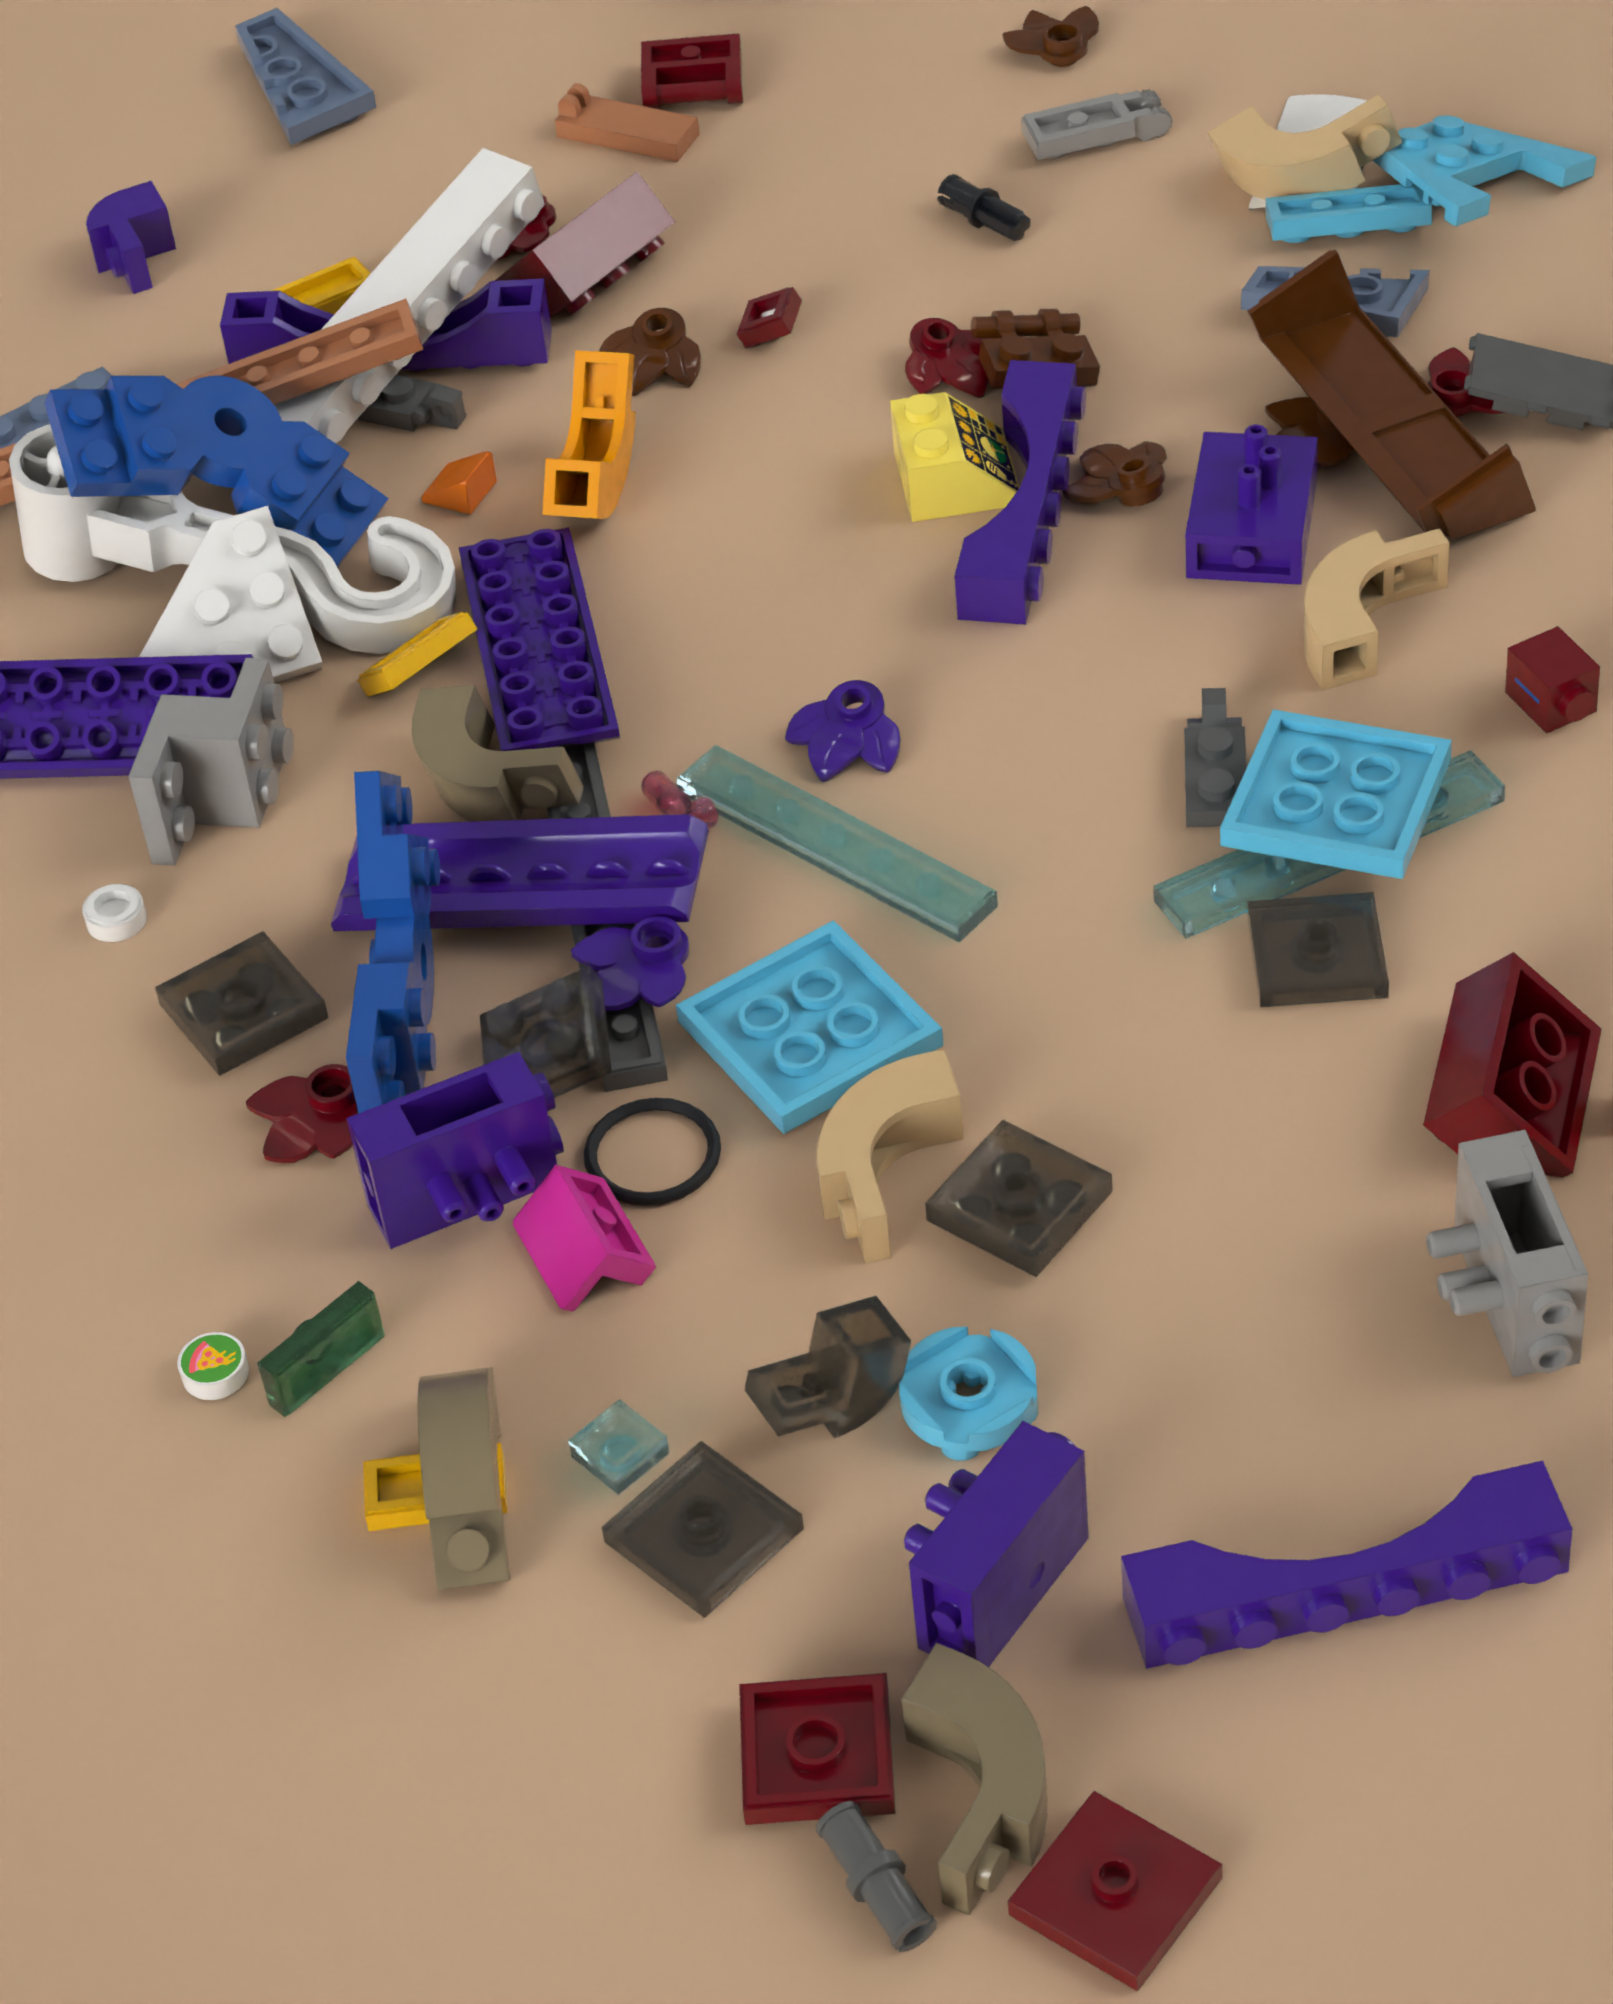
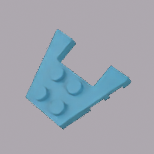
M1443 115L1435 117L1430 123L1415 128L1400 129L1398 133L1402 143L1373 160V162L1404 187H1411L1412 182L1424 191L1423 202L1426 205L1443 206L1445 208L1444 219L1454 226H1459L1489 215L1491 194L1473 186L1517 170H1523L1563 188L1593 177L1596 156L1467 123L1455 116Z

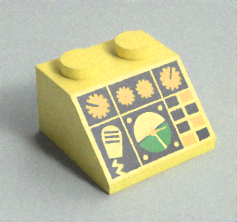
M946 392L916 394L909 398L890 400L894 455L912 522L1000 509L1007 506L1020 486L1001 426Z

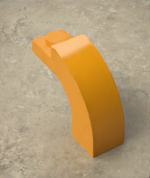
M575 350L570 427L567 441L558 459L546 458L542 515L606 519L614 512L627 478L634 439L636 411H631L633 354Z

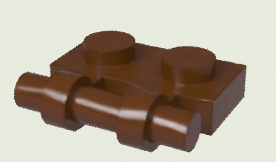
M1054 308L1040 309L1037 315H1013L1011 310L993 311L991 316L972 318V337L974 339L992 338L982 339L979 351L980 362L992 389H1003L1010 360L1076 364L1077 386L1097 385L1100 365L1086 335H1078L1081 327L1078 313L1060 314L1059 310Z

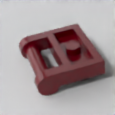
M740 33L641 41V93L643 106L659 109V105L724 99H728V104L743 103Z

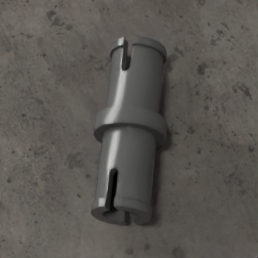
M853 1801L843 1802L827 1811L819 1819L816 1825V1832L821 1838L823 1837L847 1873L846 1887L857 1902L867 1903L891 1939L890 1943L895 1950L898 1949L899 1952H905L921 1945L934 1933L937 1921L932 1914L928 1913L903 1876L906 1865L895 1850H886L863 1817L862 1810L857 1803L854 1804Z

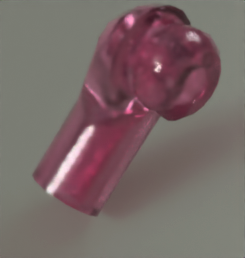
M652 771L643 778L641 787L644 796L663 815H692L707 823L708 829L713 828L717 824V810L710 798L701 796L691 801L662 771Z

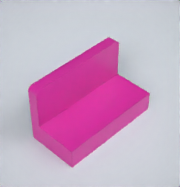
M555 1164L513 1220L516 1232L558 1306L563 1310L575 1311L602 1276L642 1286L657 1267L607 1182L599 1176Z

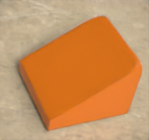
M489 451L480 452L448 463L421 496L422 502L471 515L497 482L492 453Z

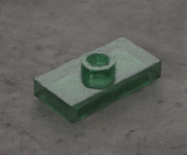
M357 1281L316 1316L301 1323L290 1337L257 1363L269 1406L284 1417L290 1415L385 1336L375 1293L371 1289Z

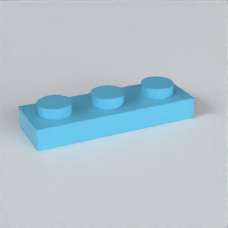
M1412 183L1411 187H1404L1402 184L1265 198L1266 219L1273 241L1283 240L1289 243H1301L1309 240L1311 237L1325 235L1351 238L1359 236L1365 231L1385 229L1392 232H1408L1417 226L1432 225V204L1428 206L1423 202L1424 191L1414 183Z

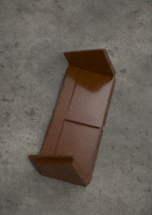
M1336 250L1326 252L1259 300L1257 305L1247 311L1262 343L1424 533L1440 528L1446 536H1449L1451 539H1457L1536 511L1520 462L1512 454L1510 446L1505 444L1491 455L1482 447L1359 307Z

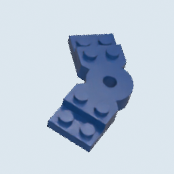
M110 376L104 389H50L44 402L71 497L179 495L190 481L192 475L216 486L234 488L231 497L236 514L268 506L276 527L291 530L316 541L332 557L337 568L360 540L389 499L343 467L350 454L304 421H282L276 407L262 392L252 385L232 377H202L182 389L165 376Z
M382 771L354 772L360 903L364 919L377 918L375 939H372L370 943L369 964H358L346 1051V1062L358 1113L423 1089L425 1072L435 1071L436 1068L435 1036L433 1033H427V1025L431 1020L434 998V954L429 914L431 886H439L440 883L439 854L437 849H429L428 837L403 834V825H411L413 805L411 791L409 787H401V776Z

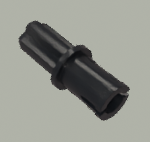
M956 174L947 176L939 186L938 193L950 198L948 199L943 195L938 196L939 204L968 218L970 225L978 229L986 226L1013 241L1021 240L1025 231L1030 228V218L1022 210L1000 200L998 192L991 188L980 189Z

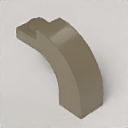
M475 685L420 690L412 717L413 743L441 798L457 814L470 821L520 820L523 809L579 805L584 786L564 747L513 751L489 750L495 723Z
M493 1367L422 1376L418 1384L417 1404L419 1450L426 1520L429 1519L437 1588L438 1590L509 1581L511 1577L497 1463V1438L501 1436Z
M936 1643L901 1699L906 1741L946 1757L963 1767L974 1778L980 1788L971 1808L938 1861L942 1903L970 1915L983 1891L993 1892L998 1887L1007 1869L1009 1857L1032 1867L1040 1851L1048 1817L1045 1757L1038 1726L1031 1711L1015 1689L999 1674L980 1661Z

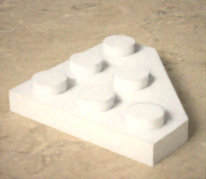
M268 506L212 522L139 657L252 654L253 658L269 659L274 684L322 669V660Z

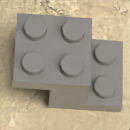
M245 658L231 698L161 694L128 776L152 864L176 865L183 843L189 842L193 836L195 824L260 828L268 804L275 803L279 788L278 776L282 764L289 763L292 757L293 734L290 728L284 727L281 715L283 691L280 684H274L269 659Z

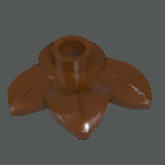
M1088 6L1074 10L1063 21L1051 18L1036 10H1031L1024 21L1023 30L1008 31L1003 33L1002 36L1005 44L1016 52L1040 55L1042 59L1055 66L1065 67L1073 65L1077 60L1086 55L1088 40L1099 31V21L1094 11Z
M654 308L644 312L638 317L633 326L611 334L603 342L599 352L630 353L634 355L632 396L640 393L663 373L677 383L692 386L698 377L701 366L699 346L686 336V326L682 316L669 308Z
M1309 397L1281 400L1265 406L1266 414L1282 428L1276 435L1317 437V466L1326 467L1338 464L1352 454L1353 448Z
M1144 441L1130 450L1119 444L1108 443L1089 448L1080 456L1082 469L1086 474L1079 480L1069 484L1067 490L1062 491L1063 496L1067 499L1083 503H1098L1118 496L1121 504L1125 506L1135 507L1148 504L1156 500L1163 493L1162 483L1165 480V472L1162 464L1167 459L1166 451L1160 444Z

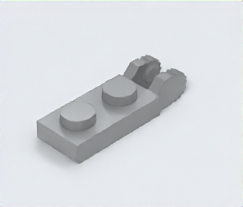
M1150 89L1121 95L1115 93L1025 114L1024 117H1021L1022 133L1037 160L1059 158L1070 152L1096 146H1110L1117 141L1134 138L1135 136L1142 141L1152 140L1154 137L1159 138V136H1164L1166 132H1169L1168 130L1172 127L1171 123L1173 121L1165 107H1160L1162 104L1159 96L1154 90L1150 91Z

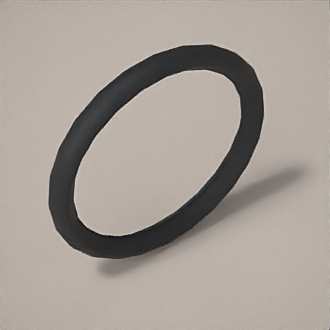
M671 1098L639 1099L619 1106L606 1114L594 1126L585 1144L584 1165L588 1174L605 1179L614 1196L619 1201L637 1205L669 1203L697 1190L710 1178L718 1165L720 1157V1135L713 1121L703 1111L689 1103ZM653 1110L671 1111L693 1120L702 1129L707 1139L708 1149L706 1158L700 1169L690 1179L678 1186L655 1192L632 1191L611 1182L599 1167L597 1151L600 1141L613 1125L628 1116Z

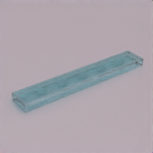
M714 745L676 778L678 793L959 943L998 907L996 890L717 745Z
M1471 750L1451 758L1420 838L1504 802L1505 785ZM1238 849L1153 885L1154 902L1184 938L1187 939L1346 869Z

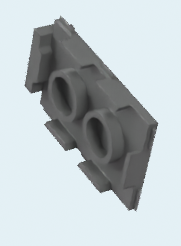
M1480 333L1470 337L1469 350H1473V357L1470 362L1469 376L1465 377L1464 389L1469 390V395L1494 400L1491 409L1527 417L1529 410L1544 414L1549 413L1546 421L1548 423L1582 430L1585 422L1590 423V425L1613 429L1612 364Z

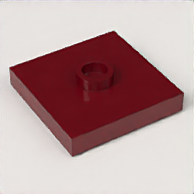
M887 1673L739 1684L742 1798L745 1825L819 1820L831 1808L847 1801H853L854 1804L857 1803L862 1810L863 1816L896 1814Z
M1093 1791L1007 1901L1008 1914L1138 1992L1221 1881L1222 1863Z

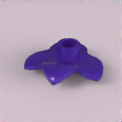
M863 680L844 682L834 688L826 700L814 702L801 708L793 715L785 734V740L788 743L808 745L810 763L818 779L822 782L828 781L859 756L871 767L888 773L897 761L901 743L898 726L884 714L885 703L882 693L875 685ZM853 703H863L856 709L846 708Z
M653 916L643 919L632 930L609 927L583 939L571 949V957L598 971L589 991V1004L595 1009L619 1011L632 1006L641 998L655 1007H662L681 993L686 982V974L682 964L689 955L688 937L674 920L667 917Z

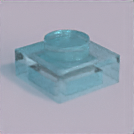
M620 1399L568 1440L571 1457L618 1495L670 1453L667 1436Z

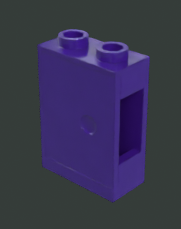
M1259 424L1247 427L1244 433H1203L1185 533L1186 578L1302 585L1317 484V437L1268 435L1267 429Z
M519 1051L347 1118L367 1206L390 1249L476 1215L486 1222L498 1219L504 1211V1204L534 1193L555 1164L557 1165L556 1155L563 1153L564 1147L559 1131L553 1119L547 1113L556 1108L555 1099L545 1075L542 1072L533 1075Z
M1025 1421L1020 1423L979 1476L965 1469H960L952 1475L948 1487L941 1483L933 1485L926 1494L925 1505L928 1510L944 1517V1519L934 1531L919 1523L908 1529L904 1537L905 1549L915 1554L909 1561L917 1647L928 1654L934 1645L939 1643L974 1658L989 1667L1089 1539L1084 1451L1077 1448L1067 1437L1056 1432L1047 1433Z

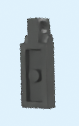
M395 375L380 392L375 402L369 405L357 420L412 432L416 430L418 425L425 423L458 429L466 418L462 399L463 393L438 383Z
M1202 688V718L1187 719V728H1184L1186 827L1221 826L1246 770L1245 727H1242V717L1227 718L1226 688Z

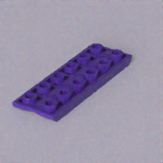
M570 528L556 530L541 529L529 535L502 540L486 539L475 545L459 547L472 617L477 627L476 636L500 751L551 748L562 744H587L620 739L619 727Z
M252 654L0 661V779L129 776L161 694L231 698L245 658H253Z
M688 814L412 823L411 825H403V834L428 837L429 849L438 850L440 883L439 886H431L429 914L431 929L638 923L643 919L653 916L667 917L675 922H689L709 833L707 823ZM357 836L348 863L345 883L339 894L331 921L333 932L376 930L377 918L364 919L361 908Z

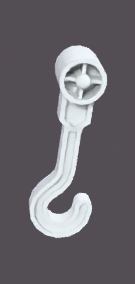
M45 425L27 433L14 445L9 458L25 561L35 572L52 580L77 582L94 579L113 570L119 563L150 572H156L174 564L189 565L212 522L234 516L197 506L186 499L182 491L179 495L71 497L51 425ZM392 516L380 517L369 525L367 536L371 568L380 575L402 582L399 586L388 591L374 593L361 591L350 586L343 579L332 557L316 541L291 530L275 526L307 620L325 640L350 651L374 654L390 653L439 618L452 615L456 601L455 566L449 547L432 530L409 520Z

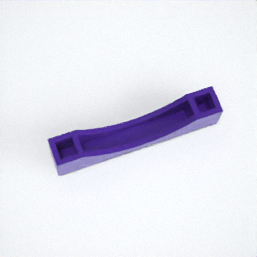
M544 279L490 281L474 295L459 302L444 319L442 325L422 344L423 350L415 352L409 363L401 368V370L422 371L428 368L451 367L473 369L480 366H529L532 364L548 363L552 328ZM281 291L227 293L220 329L228 364L317 332L326 325L334 314L301 303Z
M1010 360L1001 394L1003 431L1006 441L1018 453L1027 471L1019 490L1007 506L986 525L963 540L954 575L957 620L1026 625L1031 602L1041 601L1044 573L1043 567H1040V564L1050 563L1052 530L1049 527H1058L1061 513V495L1057 492L1058 490H1067L1070 463L1069 457H1066V455H1075L1078 424L1075 420L1084 419L1086 408V388L1077 386L1076 364Z
M1542 1460L1473 1476L1453 1501L1424 1524L1390 1542L1352 1554L1312 1560L1264 1559L1225 1552L1194 1540L1123 1555L1121 1556L1123 1601L1146 1669L1166 1664L1184 1665L1194 1662L1201 1656L1240 1647L1254 1649L1283 1637L1310 1631L1318 1633L1328 1632L1345 1623L1379 1615L1398 1616L1409 1612L1414 1607L1449 1599L1468 1600L1488 1590L1523 1582L1527 1584L1545 1582L1555 1575L1569 1572L1572 1526Z

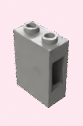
M1526 1130L1459 1143L1454 1227L1429 1232L1426 1237L1428 1252L1434 1259L1463 1254L1468 1268L1441 1273L1438 1276L1437 1287L1441 1298L1445 1301H1450L1451 1309L1457 1316L1486 1311L1513 1377L1536 1372L1550 1373L1560 1370L1565 1366L1579 1364L1581 1360L1588 1272Z

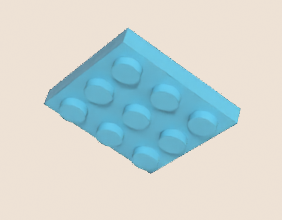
M1273 709L1220 826V846L1403 879L1450 763L1452 740Z
M834 920L676 1004L679 1024L783 1134L832 1108L850 1087L871 1072L897 1060L935 1051L944 1046L942 1027Z

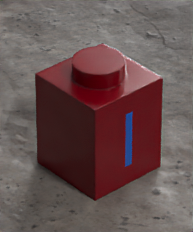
M1559 626L1508 647L1505 693L1546 734L1572 722L1580 721L1586 716L1597 712L1600 666Z

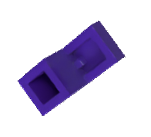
M152 181L106 196L95 204L87 216L86 226L98 273L112 270L115 278L123 276L133 294L152 289L153 286L146 258L176 249L167 206Z

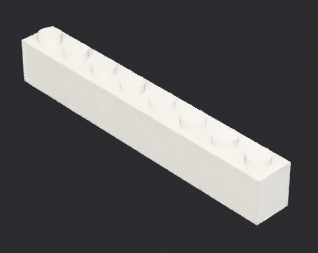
M482 148L322 329L407 299L414 315L421 343L423 344L442 325L444 319L464 296L473 290L478 280L506 252L508 246L527 224L536 218L541 208L545 205L533 167ZM415 353L307 392L296 398L280 402L274 406L279 412L282 421H304L331 441L337 443L344 437L347 430L365 409L375 402L380 392L401 368L409 363Z

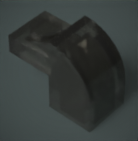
M877 1296L816 1313L809 1352L748 1370L744 1391L778 1437L824 1424L831 1435L837 1438L866 1423L892 1398L904 1375L911 1339Z

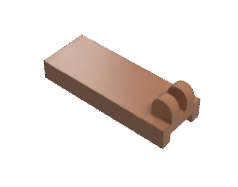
M580 83L573 84L567 94L558 102L559 116L555 119L556 133L559 138L675 162L680 160L700 134L698 117L590 96L588 89Z

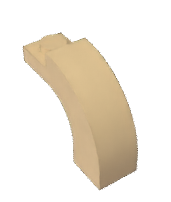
M1379 94L1333 122L1311 131L1289 133L1276 130L1264 121L1252 105L1207 132L1221 165L1231 180L1246 193L1264 200L1268 197L1351 189L1365 182L1360 169L1362 166L1402 143L1389 107Z
M1440 528L1385 543L1377 530H1373L1341 544L1327 554L1313 570L1307 582L1304 595L1303 646L1307 666L1321 690L1377 675L1378 629L1369 617L1372 612L1386 604L1447 587L1449 541Z
M945 1049L906 1057L889 1063L866 1075L837 1100L822 1125L817 1144V1169L824 1220L840 1217L846 1240L858 1238L865 1264L891 1258L887 1214L877 1184L884 1171L894 1161L909 1152L964 1139L960 1093Z

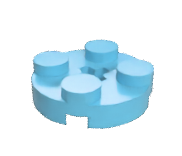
M968 1326L943 1329L927 1336L910 1350L903 1363L904 1374L899 1382L900 1406L903 1418L909 1428L919 1438L933 1446L940 1447L943 1454L950 1459L957 1461L969 1460L977 1456L980 1451L999 1447L1007 1441L1022 1421L1031 1424L1038 1415L1036 1366L1033 1358L1019 1341L1004 1332L990 1329L991 1337L980 1334L968 1335ZM964 1382L969 1387L979 1384L984 1386L979 1394L960 1396L957 1395L955 1385Z

